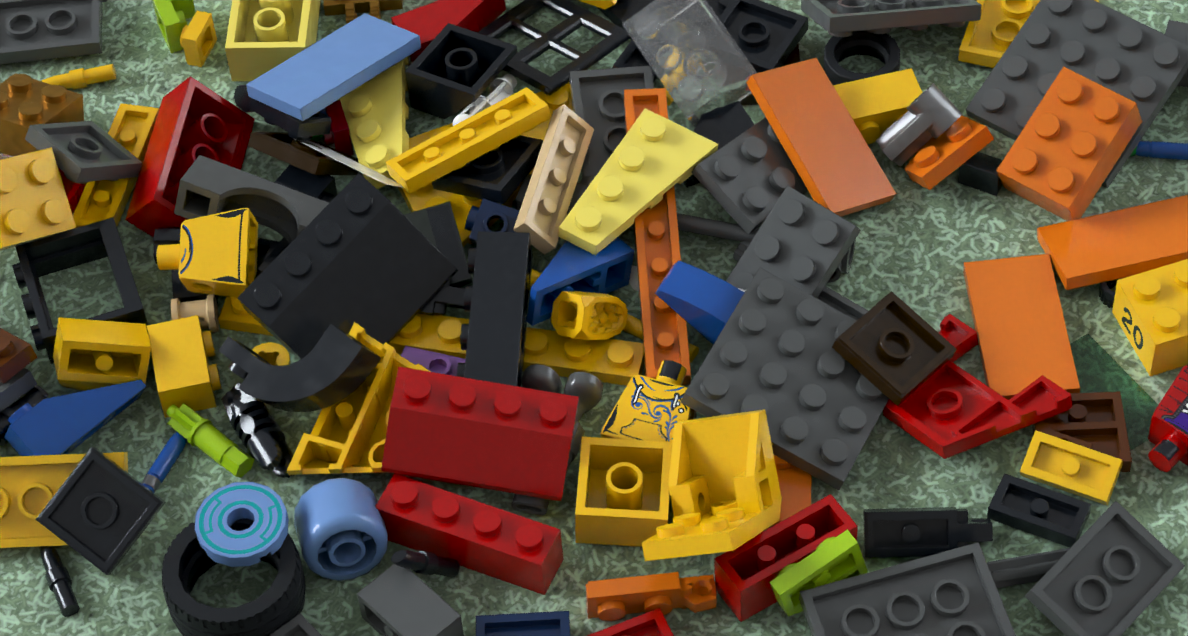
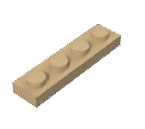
M565 104L553 111L513 229L515 232L530 233L531 244L544 255L557 246L559 226L566 218L594 132L593 127Z

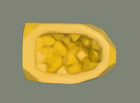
M562 291L553 301L551 323L557 334L561 336L585 340H608L620 334L626 327L628 309L626 304L616 296L594 292Z

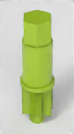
M184 403L180 408L175 404L168 408L166 414L171 420L167 424L186 438L191 446L198 447L236 477L242 478L252 469L255 459L215 428L209 419H204Z

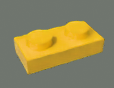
M1035 430L1021 466L1020 475L1108 506L1123 461L1122 459Z

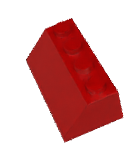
M191 76L165 95L159 108L125 220L154 237L155 229L181 228V223L188 219L174 214L180 179L199 155L241 170L255 118L243 112Z
M398 367L390 405L381 471L562 502L579 397Z

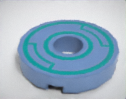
M234 482L216 489L203 500L195 516V532L200 546L214 562L230 567L251 566L261 562L260 558L266 556L269 552H271L272 556L281 548L288 535L289 518L281 497L270 487L255 482ZM242 518L254 521L248 529L243 531H236L230 528L235 521Z

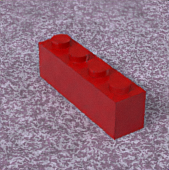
M394 473L375 505L384 520L388 541L416 551L431 552L440 557L455 559L462 567L542 595L546 594L564 560L561 529Z

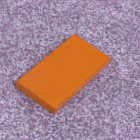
M817 58L750 76L746 82L747 86L815 202L841 217L890 202L896 195L895 190Z
M1188 195L1037 228V240L1045 254L1050 255L1051 264L1066 290L1136 275L1188 259Z
M1040 254L964 262L963 273L975 331H977L986 385L1009 400L1043 375L1070 394L1080 393V385L1050 255Z

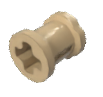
M215 294L207 295L206 299L180 302L178 298L171 299L172 320L198 315L202 330L210 329L212 333L219 332V313Z

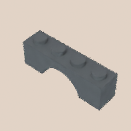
M199 155L180 179L174 214L192 219L241 208H249L258 224L278 232L290 244L329 203Z

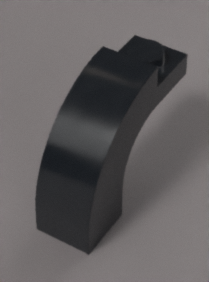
M330 324L315 347L304 358L289 365H272L251 348L229 336L218 350L232 361L228 368L244 379L238 389L274 408L289 412L317 411L340 402L353 393L367 379L381 360L380 356L333 324Z

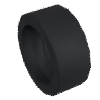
M867 30L853 31V35L849 37L832 36L825 46L824 71L832 85L899 71L900 49L895 39L887 33L874 34ZM869 55L879 59L885 66L870 73H854L844 69L838 63L850 56Z

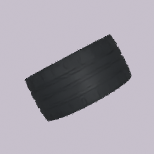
M242 518L235 521L230 528L236 531H243L248 529L254 521ZM195 522L190 523L187 528L185 527L176 536V539H173L171 542V546L168 547L162 563L163 592L171 618L179 632L183 636H269L300 614L305 603V576L299 552L289 533L279 550L272 556L271 552H269L266 556L260 558L261 561L271 564L278 570V574L271 587L256 600L241 606L214 608L197 602L190 596V592L198 578L212 566L219 563L214 562L207 556L206 551L200 546L195 532Z

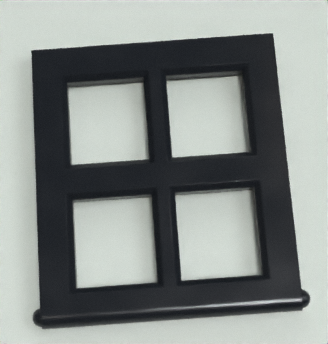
M524 0L477 32L498 39L513 28L535 40L516 53L502 70L539 89L546 95H551L569 82L570 71L587 70L631 39L632 36L629 30H625L569 0ZM544 6L567 18L547 33L523 22ZM581 26L605 38L584 54L561 42V40ZM548 49H552L572 60L570 64L551 77L528 65V63Z

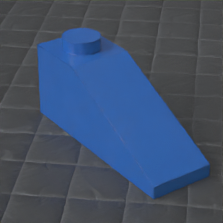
M617 237L595 256L566 241L531 287L526 322L533 326L550 319L553 301L562 291L608 294L629 285L635 250Z
M140 379L46 398L34 407L26 403L9 417L8 421L11 425L8 427L4 438L20 456L69 454L138 400L146 385Z

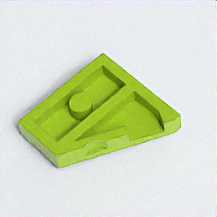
M847 529L837 537H830L819 544L815 552L800 562L784 567L777 577L770 581V585L778 604L789 617L803 611L799 601L800 591L868 573L858 542Z

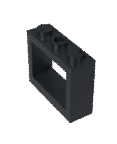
M114 217L15 246L20 263L12 265L19 289L27 287L29 293L21 295L28 320L37 318L38 322L37 325L30 326L37 351L46 349L51 364L54 363L53 353L57 328L53 327L39 281L41 276L108 257L124 308L87 319L146 324L147 328L148 323Z

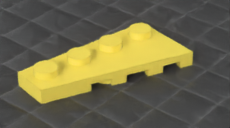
M409 56L338 99L341 101L359 163L392 180L394 179L389 175L386 162L409 150V134L406 131L409 107L405 102V91H408L405 65L409 64ZM363 174L364 178L376 189L386 185Z
M645 108L561 223L558 237L596 256L633 225L634 219L646 208L652 209L663 200L664 193L676 183L682 184L692 175L693 169L700 162L718 150V144Z

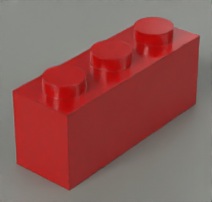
M830 494L761 532L734 551L725 552L714 558L716 591L739 621L742 622L777 602L770 581L775 579L784 567L800 562L815 552L816 548L824 540L830 537H837L847 529L857 541L858 526Z

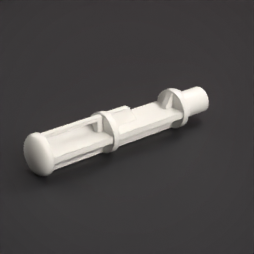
M506 74L502 78L494 79L489 87L490 95L487 97L480 95L476 101L469 104L454 118L453 126L513 95V89L517 85L516 78L511 74Z

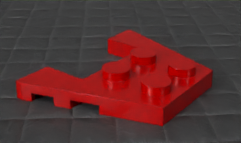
M948 314L940 323L941 330L939 334L957 349L953 357L899 406H896L889 399L883 409V416L943 459H946L1068 411L1072 408V396L1069 392L1042 375L1011 399L1004 398L953 363L978 345L977 331L951 314Z

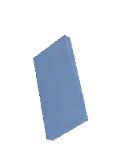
M364 13L246 84L248 96L304 121L421 48L420 36Z

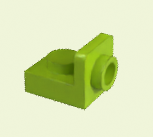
M152 0L158 27L170 53L183 50L184 48L180 45V35L183 27L187 25L186 19L192 18L196 13L193 0Z

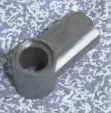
M934 83L920 94L906 108L908 111L876 140L883 153L899 166L904 164L932 137L934 139L938 138L962 115Z

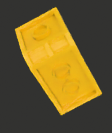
M765 409L684 420L674 424L668 483L674 515L673 523L657 527V534L641 543L645 561L734 551L779 521L782 497Z

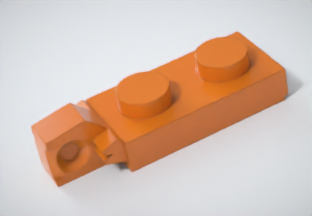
M679 572L588 581V584H586L588 619L599 618L603 621H616L622 619L626 614L647 613L658 608L661 609L663 615L670 613L674 608H682L683 610L688 608L692 612L697 613L716 608L717 605L713 574L679 578Z

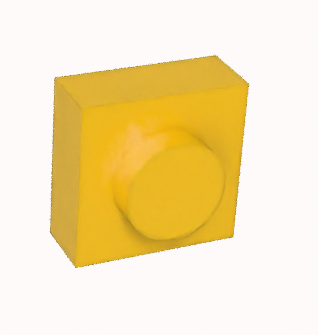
M197 10L189 25H185L182 29L180 45L184 48L188 65L202 67L217 41L211 13Z

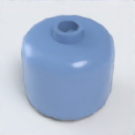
M348 478L327 479L312 486L301 496L295 507L294 525L302 556L309 569L322 578L337 581L355 579L376 567L387 551L388 533L384 520L375 507L378 501L373 491L362 482Z

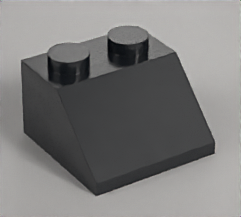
M448 23L405 71L411 108L442 119L450 117L476 101L518 52L517 46Z

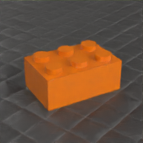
M1063 66L996 170L1004 188L1066 221L1080 219L1142 123L1137 103Z

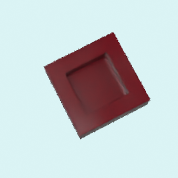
M338 100L325 107L326 115L331 118L332 123L330 134H324L323 138L325 145L333 144L336 150L352 156L353 149L349 127L341 101Z

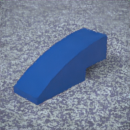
M677 261L655 292L659 298L713 345L745 293L730 283L682 261Z

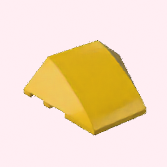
M354 322L349 335L380 356L381 360L367 379L353 393L340 402L321 410L311 434L303 433L287 468L288 475L389 473L381 471L390 405L398 367L423 371L429 370L420 364L414 365L397 354L394 347L386 342L384 344L380 343L368 335L363 327Z

